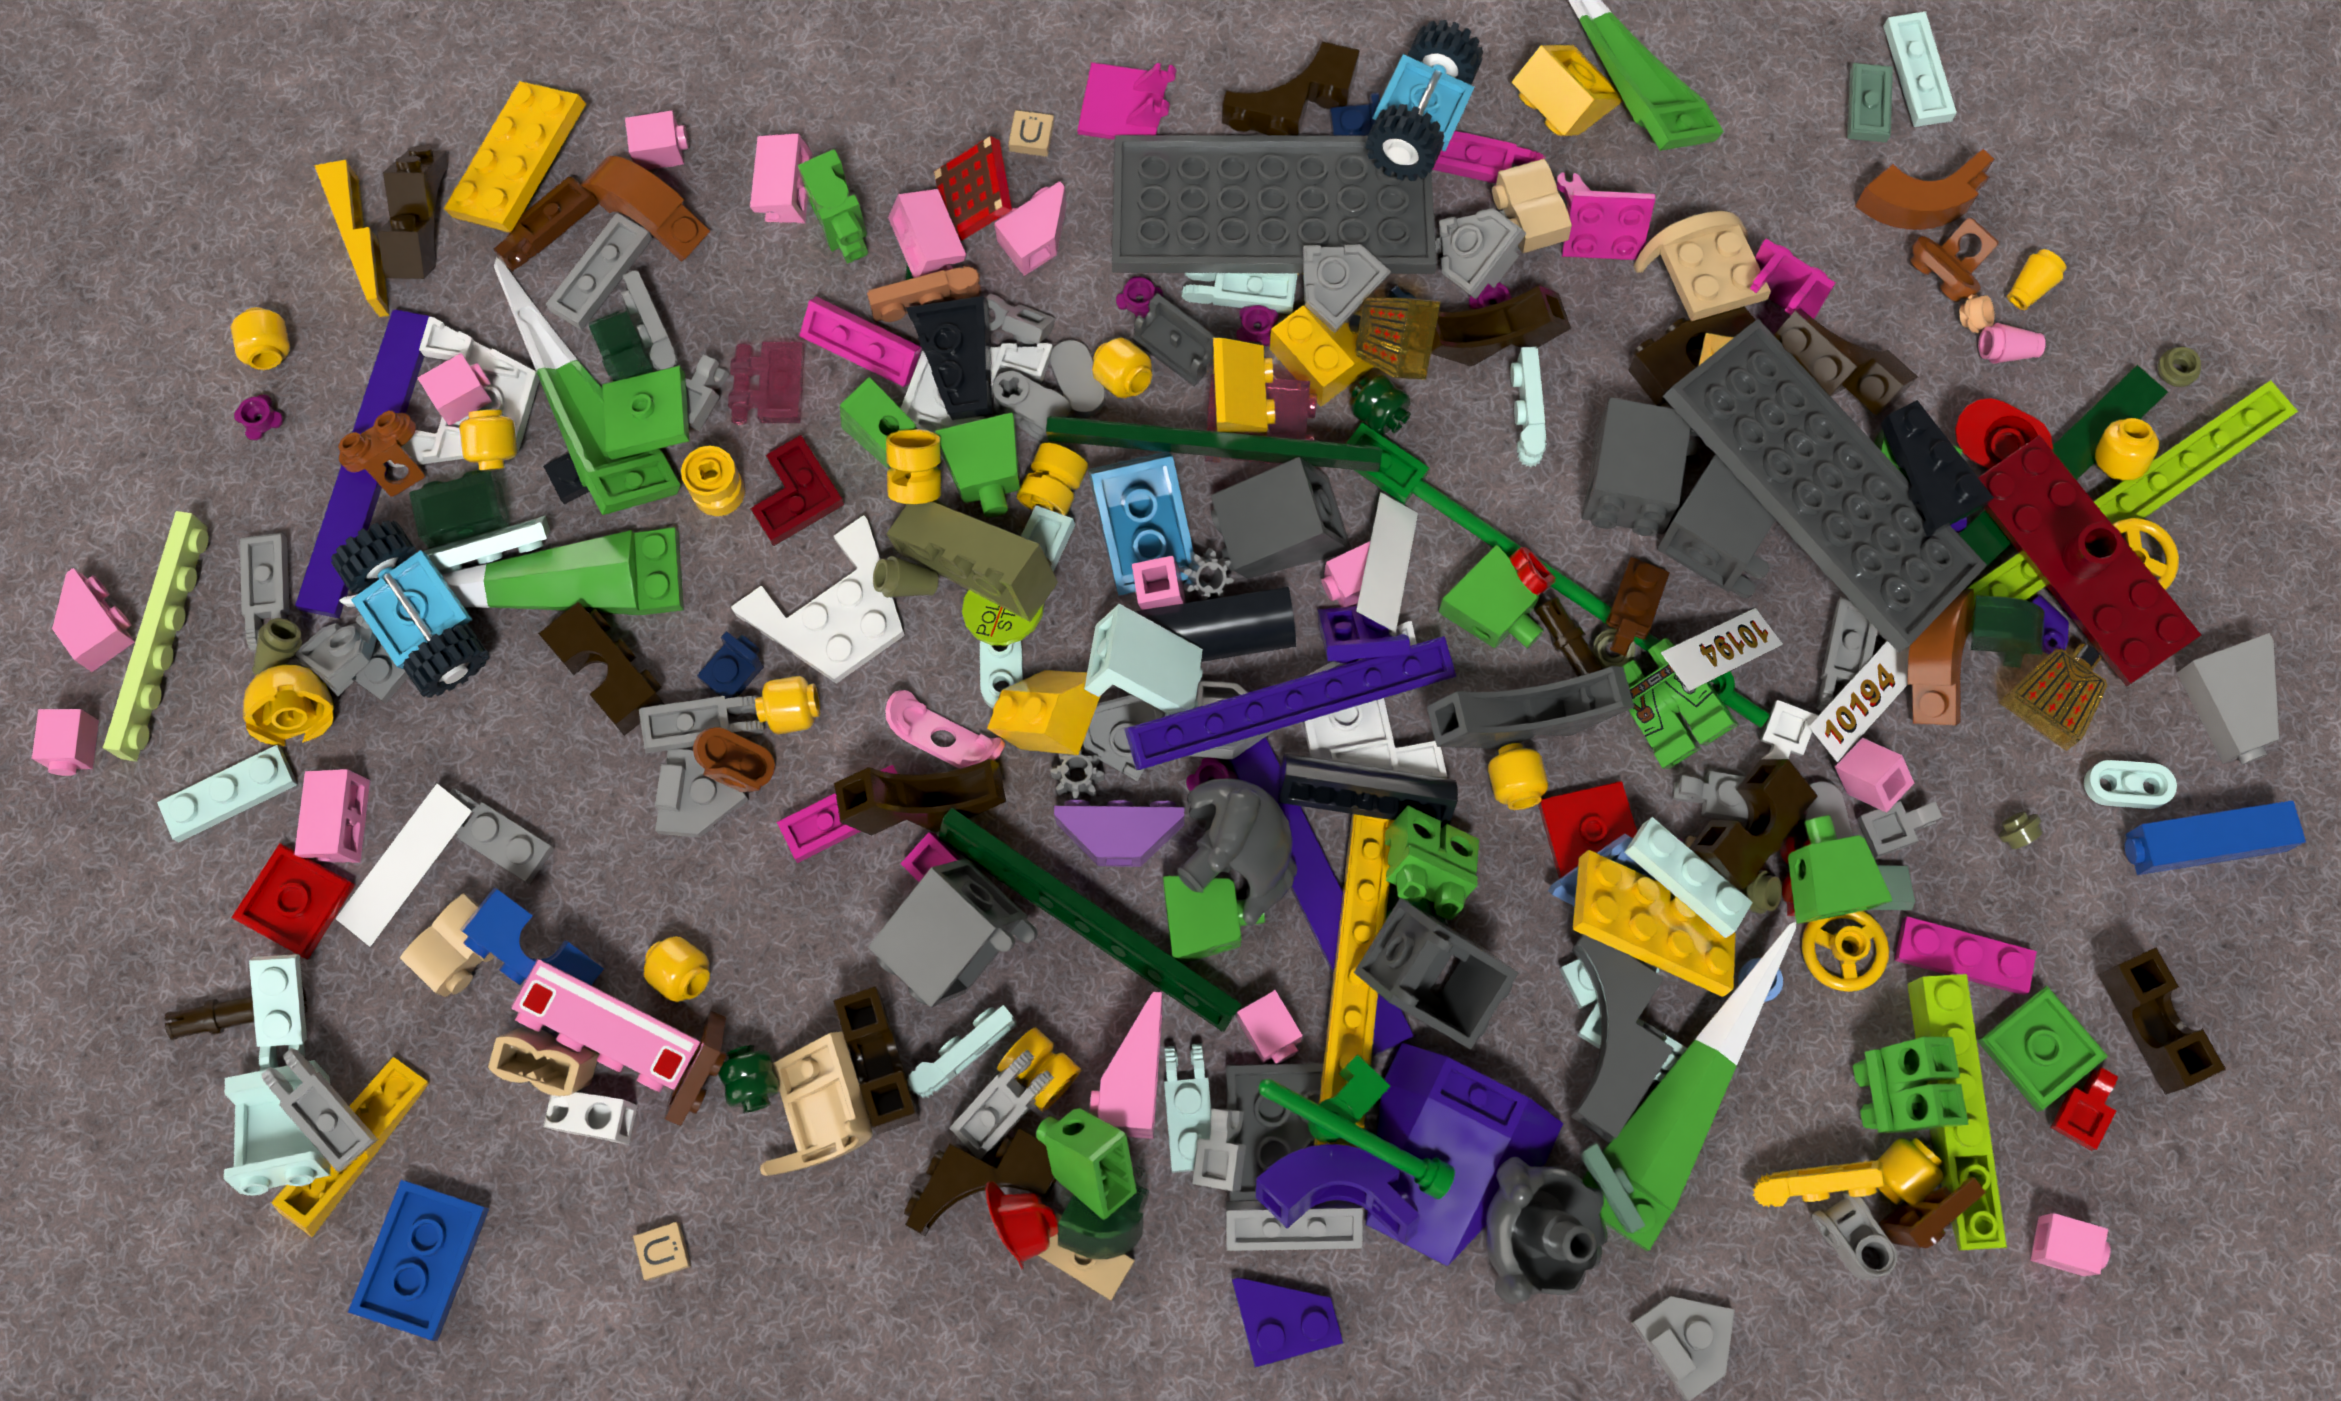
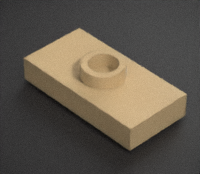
M1057 1213L1056 1218L1060 1230L1055 1236L1050 1238V1247L1038 1256L1112 1301L1135 1260Z

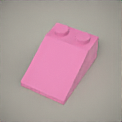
M1152 992L1102 1076L1100 1091H1091L1090 1114L1123 1131L1127 1137L1154 1138L1163 1010L1162 992Z

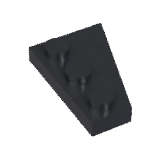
M979 296L906 307L950 418L958 420L992 415L989 309L985 297Z
M1918 400L1889 414L1880 423L1898 467L1904 469L1912 485L1908 490L1914 505L1919 504L1926 519L1922 526L1927 538L1985 507L1994 499Z

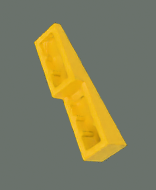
M346 160L314 165L366 300L379 317L389 316L386 280L384 278L379 240L370 227L364 228L359 179Z
M393 1057L349 1106L378 1140L343 1171H336L330 1164V1176L314 1179L312 1183L304 1186L286 1185L271 1202L275 1209L305 1233L313 1237L429 1085L428 1081Z

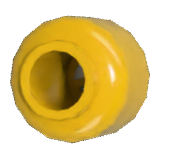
M254 307L247 309L233 320L230 327L236 356L242 363L258 370H267L278 366L290 352L289 339L285 321L278 313Z
M1120 337L1103 343L1098 347L1094 354L1092 373L1093 377L1114 396L1124 399L1140 395L1146 390L1152 379V363L1149 356L1130 340Z
M502 410L468 412L469 419L462 421L459 426L463 458L466 461L478 463L479 470L504 469V460L512 459L517 455L513 420L503 416Z
M2128 418L2115 421L2105 429L2095 452L2096 463L2105 474L2113 479H2138L2149 470L2158 452L2159 439L2152 427L2140 419Z
M802 676L770 680L763 686L762 697L755 698L759 722H767L769 728L775 734L807 730L814 724L815 717H820L821 714L816 686L814 683L808 684Z
M1512 743L1501 747L1498 750L1499 755L1495 756L1488 764V774L1494 798L1501 804L1508 805V808L1511 810L1527 809L1539 804L1541 796L1548 790V779L1542 756L1534 749L1524 748L1521 743Z
M678 936L666 938L653 944L646 953L644 978L650 986L667 999L675 1002L693 999L707 986L710 979L709 960L702 951L686 939Z
M1917 1137L1912 1141L1904 1138L1897 1139L1878 1159L1883 1163L1885 1183L1883 1187L1877 1188L1896 1205L1902 1199L1909 1204L1922 1202L1925 1196L1933 1191L1944 1179V1174L1940 1169L1944 1162Z

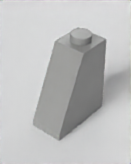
M2270 633L2193 660L2177 672L2223 764L2239 759L2242 765L2256 761L2267 755L2264 748L2279 740L2274 640Z

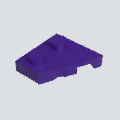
M1357 606L1318 609V626L1327 661L1349 664L1364 658L1410 655L1409 636L1401 634L1393 637L1389 634L1388 628L1356 611Z
M1242 1278L1232 1279L1255 1368L1343 1344L1330 1297Z

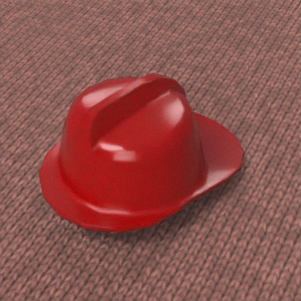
M1993 398L1978 399L1967 405L1958 416L1955 434L1957 444L1963 449L1962 453L1973 462L1989 470L2039 435L2053 450L2052 437L2045 424L2034 416L2004 401Z
M990 1181L986 1184L985 1190L992 1221L1000 1239L1018 1260L1022 1270L1024 1269V1261L1045 1252L1050 1247V1238L1059 1232L1060 1228L1055 1212L1051 1207L1043 1205L1037 1194H1005L996 1183Z

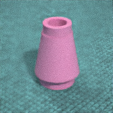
M1995 323L1992 327H1985L1982 330L1978 343L1979 354L1983 359H1988L1992 364L2033 357L2039 358L2045 350V337L2042 333Z

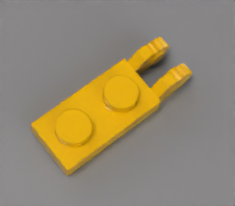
M1880 1160L1773 1172L1771 1175L1766 1173V1175H1761V1178L1757 1179L1756 1187L1753 1188V1196H1755V1201L1757 1200L1758 1204H1762L1763 1207H1770V1205L1777 1207L1783 1206L1790 1196L1802 1195V1201L1814 1202L1829 1199V1192L1848 1190V1194L1851 1197L1873 1195L1877 1193L1876 1187H1883L1885 1183L1883 1163Z

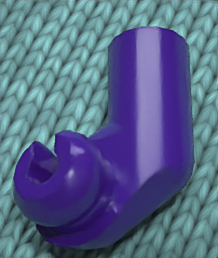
M2039 595L2025 610L2040 623V648L2049 655H2055L2059 651L2064 652L2068 645L2069 622L2042 595Z

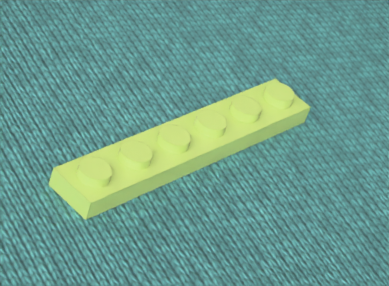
M175 512L104 742L103 749L120 759L137 762L140 750H143L148 743L149 728L147 726L152 710L158 707L161 700L160 684L164 670L169 669L173 661L172 644L176 631L182 628L185 621L184 605L188 592H191L196 585L197 573L195 568L199 555L206 550L208 545V527L192 513Z

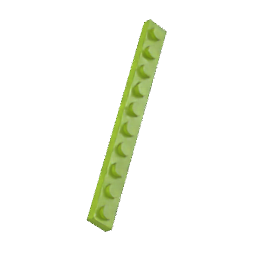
M2270 380L2156 458L2142 477L2135 480H2124L2095 500L2094 503L2111 524L2129 518L2145 519L2290 419L2298 410ZM2020 553L1967 588L1974 589V631L1972 632L1975 635L2046 587Z

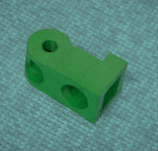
M1357 1054L1338 1073L1347 1083L1333 1098L1326 1099L1318 1105L1356 1124L1389 1089L1390 1085ZM1308 1120L1309 1131L1318 1141L1332 1143L1340 1139L1339 1136Z

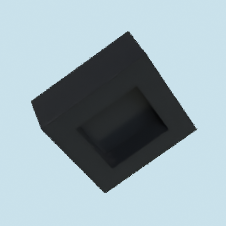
M570 453L543 466L563 504L590 492L587 486H582Z

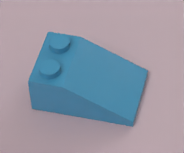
M1162 452L1087 469L1118 596L1136 592L1132 564L1173 556L1179 569L1180 567L1189 566L1192 562L1190 553L1194 551L1173 455L1169 452ZM1181 572L1182 581L1188 579V575Z

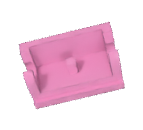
M799 133L758 136L750 208L753 212L765 213V222L805 223L808 198L798 165L812 159V152Z
M938 189L898 194L888 219L913 278L942 270L953 269L952 265L947 264L964 261L966 253Z
M348 769L305 771L294 855L301 858L316 857V862L360 863L370 780Z

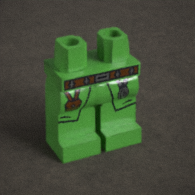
M1668 638L1663 639L1648 650L1659 667L1658 670L1646 677L1635 660L1622 666L1634 704V708L1629 709V712L1655 752L1654 755L1663 769L1674 767L1701 750L1700 745L1707 746L1739 726L1709 681L1690 691L1686 688L1661 654V652L1676 646ZM1678 712H1681V714L1691 727V731L1689 730V728L1687 727V725L1685 724L1684 720Z

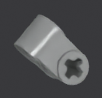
M1005 371L999 374L992 385L994 395L993 407L996 414L999 416L1012 412L1015 426L1023 429L1030 436L1041 442H1051L1046 434L1047 417H1067L1072 409L1069 401L1061 394L1039 385L1016 371Z
M1846 1190L1842 1194V1200L1824 1212L1817 1210L1812 1213V1220L1816 1228L1834 1248L1848 1270L1855 1277L1871 1281L1889 1274L1895 1268L1897 1251L1877 1224L1870 1209L1861 1197H1851L1848 1194V1190ZM1848 1214L1849 1217L1839 1224L1837 1223L1838 1219ZM1865 1246L1873 1248L1878 1253L1880 1264L1877 1270H1873L1864 1264L1862 1250Z

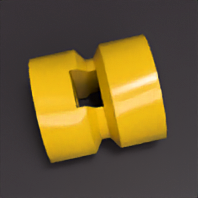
M903 430L887 436L886 458L887 464L891 467L887 471L888 497L893 501L904 504H923L937 500L941 496V470L936 467L940 464L941 460L940 437L933 432L925 430Z
M1042 443L1031 463V469L1034 473H1028L1025 476L1018 490L1017 499L1031 511L1037 505L1066 516L1074 500V494L1071 490H1076L1080 487L1087 472L1088 463L1080 455L1066 447L1053 443Z
M710 445L697 448L685 458L681 468L682 480L699 510L707 515L717 517L728 515L739 507L745 495V487L738 469L728 452L720 447Z
M1034 1027L1011 1047L1000 1061L997 1070L1002 1072L1004 1069H1007L1022 1053L1028 1050L1035 1058L1032 1060L1031 1065L1015 1079L1020 1085L1026 1086L1027 1089L1031 1085L1032 1080L1046 1070L1054 1077L1048 1086L1034 1099L1036 1101L1034 1105L1044 1112L1072 1085L1079 1076L1081 1068L1064 1052L1054 1054V1043L1037 1027Z

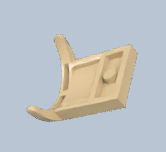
M1713 211L1685 218L1666 227L1646 244L1634 263L1635 271L1640 273L1656 257L1661 255L1691 321L1768 300L1771 292L1767 282L1757 293L1750 290L1753 281L1761 269L1747 242L1748 233L1741 219L1731 212Z
M842 1031L829 1033L772 1063L774 1074L779 1081L780 1095L797 1152L762 1163L760 1171L763 1175L782 1174L828 1162L856 1150L872 1138L873 1131Z

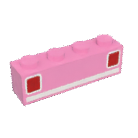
M537 959L511 1005V1009L519 1012L515 1018L519 1023L538 1032L545 1025L559 1032L556 1041L578 1052L585 1045L600 1053L596 1059L599 1063L617 1072H621L625 1065L640 1073L636 1081L657 1092H661L663 1086L672 1090L676 1088L700 1043L696 1038L540 959Z

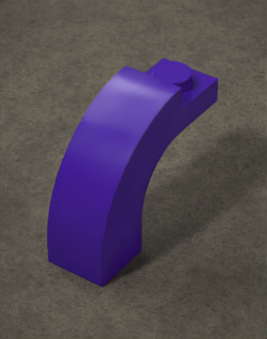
M1329 1144L1300 1149L1281 1158L1256 1178V1199L1287 1229L1312 1207L1332 1200L1349 1201L1362 1206L1403 1245L1417 1234L1420 1214L1414 1201L1404 1192H1396L1400 1171L1393 1165L1360 1148Z

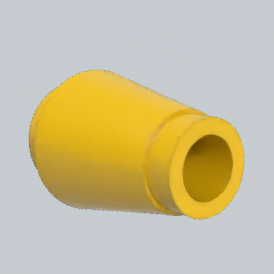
M2041 249L2037 254H2031L2007 295L2008 301L2020 310H2027L2030 305L2063 280V272L2066 270L2064 261L2058 255L2046 249Z

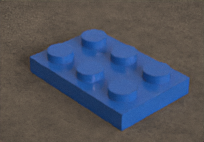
M401 1180L348 1313L431 1341H438L489 1208Z

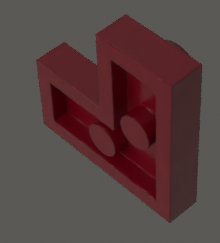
M799 435L765 455L785 488L750 509L774 547L844 506V502L803 437Z

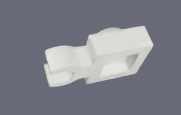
M1776 700L1760 739L1761 742L1772 745L1770 752L1762 759H1789L1790 752L1799 756L1804 755L1812 733L1809 726L1818 715Z

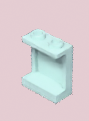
M1118 604L1095 626L1084 690L1099 697L1109 687L1115 685L1164 711V717L1197 708V688L1203 674V670L1200 668L1203 649L1125 606Z
M309 1061L316 1073L320 1072L330 1084V1077L316 1061ZM288 1065L274 1068L292 1085L293 1090L303 1083ZM266 1070L225 1078V1095L235 1104L234 1167L224 1169V1180L237 1192L244 1195L264 1194L269 1188L283 1185L304 1186L312 1183L314 1179L330 1176V1163L280 1107L279 1103L281 1101L261 1078V1074Z

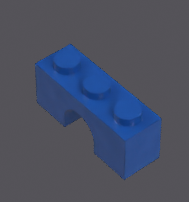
M494 887L460 929L468 936L463 944L483 959L489 953H492L504 962L499 970L519 985L527 979L537 959L526 956L521 950L519 943L520 933L533 915ZM566 940L553 955L540 959L589 985H592L604 970L603 967Z

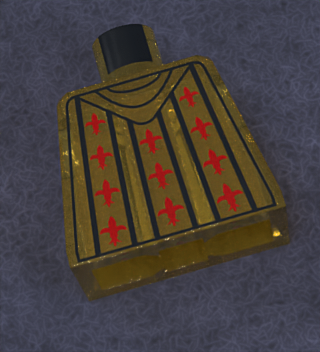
M1366 298L1362 311H1357L1350 318L1349 322L1350 331L1358 335L1355 348L1357 357L1391 377L1426 380L1440 301L1411 298Z
M2079 644L2072 655L2056 648L1999 701V704L2067 751L2084 737L2107 688L2106 680L2093 672L2102 658L2101 654L2087 644Z

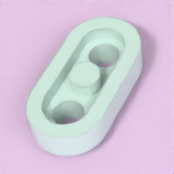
M980 641L981 694L984 702L992 709L1001 693L994 689V685L997 682L1005 681L1011 686L1023 680L1021 641L1009 644L1007 649L1002 652L995 651L993 649L994 645Z
M2104 760L2089 769L2084 778V788L2087 795L2094 802L2105 806L2155 809L2169 802L2175 796L2177 790L2176 779L2172 772L2165 766L2156 763ZM2101 778L2110 782L2111 791H2106L2101 787ZM2144 782H2149L2153 785L2154 794H2149L2144 790Z

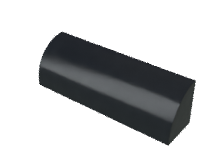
M1289 587L1134 611L1203 649L1201 662L1296 647L1295 622Z
M1284 754L1281 762L1278 803L1394 821L1407 806H1410L1440 820L1441 828H1443L1446 824L1450 825L1458 802L1457 782L1453 779L1292 754Z

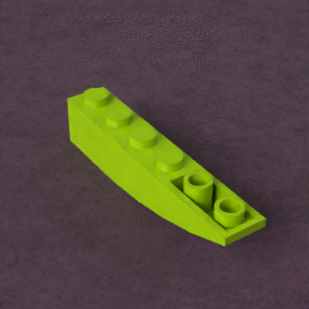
M1967 974L1924 976L1907 984L1915 1039L1920 1037H1953L1960 1078L1927 1082V1084H1961L1969 1124L1929 1129L1934 1153L1944 1162L1940 1166L1944 1174L1941 1185L1942 1187L1946 1186L1953 1193L1961 1186L1965 1179L1975 1177L1986 1191L1982 1197L1951 1222L1958 1251L2007 1248Z

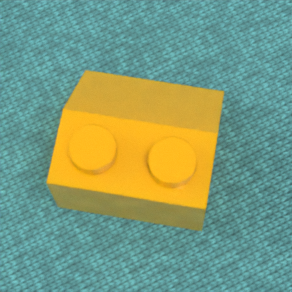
M1541 45L1511 82L1520 91V99L1530 108L1538 109L1547 118L1545 120L1546 126L1559 136L1580 135L1624 101L1617 88L1574 45Z
M1303 305L1271 329L1270 350L1320 406H1323L1379 364L1381 360L1357 349L1358 344L1359 348L1365 350L1363 345L1367 343L1369 348H1366L1365 351L1373 354L1372 348L1374 347L1364 341L1366 338L1363 335L1359 337V333L1350 331V320L1334 333ZM1374 352L1373 355L1383 359L1379 352Z
M1213 338L1217 432L1267 436V424H1275L1274 399H1266L1265 383H1273L1272 358H1264V345L1226 338Z
M1043 670L1001 691L994 705L993 714L987 729L1022 750L1079 755L1100 696L1098 697L1084 690L1087 672Z

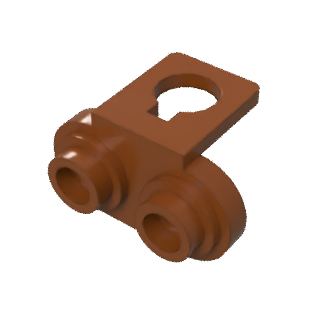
M1968 218L1942 247L1933 240L1920 236L1912 245L1914 256L1911 258V263L1916 269L1926 275L1934 271L1943 280V283L1940 285L1942 292L1951 300L1958 302L1961 298L1966 299L1970 295H1976L1981 290L1979 282L1972 273L1998 246L1999 242L1975 219ZM1968 233L1977 235L1982 243L1979 254L1976 256H1966L1961 260L1956 255L1961 250V238Z
M386 411L377 417L373 427L361 434L357 432L350 433L339 443V462L349 472H359L366 469L391 497L396 496L425 477L424 471L402 447L412 438L416 430V424L405 413ZM391 460L394 464L405 465L408 468L407 476L398 481L387 479L385 477L386 466L384 463Z
M724 728L705 729L699 733L694 741V757L698 764L705 768L703 775L739 792L760 791V788L767 784L774 774V759L767 749Z

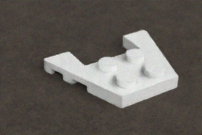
M429 317L419 350L425 357L449 360L462 353L470 366L478 362L491 383L484 389L492 402L477 411L502 410L503 416L511 418L515 425L517 452H519L540 380L536 371L510 357L475 342L472 337L460 331L452 330L445 326L442 321ZM469 415L450 426L442 417L437 433L415 430L412 438L402 447L418 465L464 459L459 426L462 421L469 419ZM391 460L387 461V463L391 467L405 466L402 464H394Z
M1017 343L1001 344V347H990L991 398L993 396V382L1001 372L1016 371L1032 381L1042 383L1050 362V355L1053 350L1052 344L1039 343L1037 347H1017ZM922 351L900 408L915 423L917 430L935 433V430L984 419L985 416L958 420L950 418L934 381L924 351Z
M864 515L834 535L836 543L857 570L786 618L762 585L731 606V609L738 618L760 630L769 639L776 641L791 651L796 657L836 684L905 636L893 597L886 598L881 592H877L874 589L873 572L880 557L868 520Z
M1412 621L1397 626L1396 632L1392 631L1389 633L1393 637L1405 634L1409 636L1410 646L1417 644ZM1332 661L1308 675L1346 664ZM1384 698L1303 722L1311 758L1447 778L1441 747H1437L1435 741L1400 748L1395 747Z

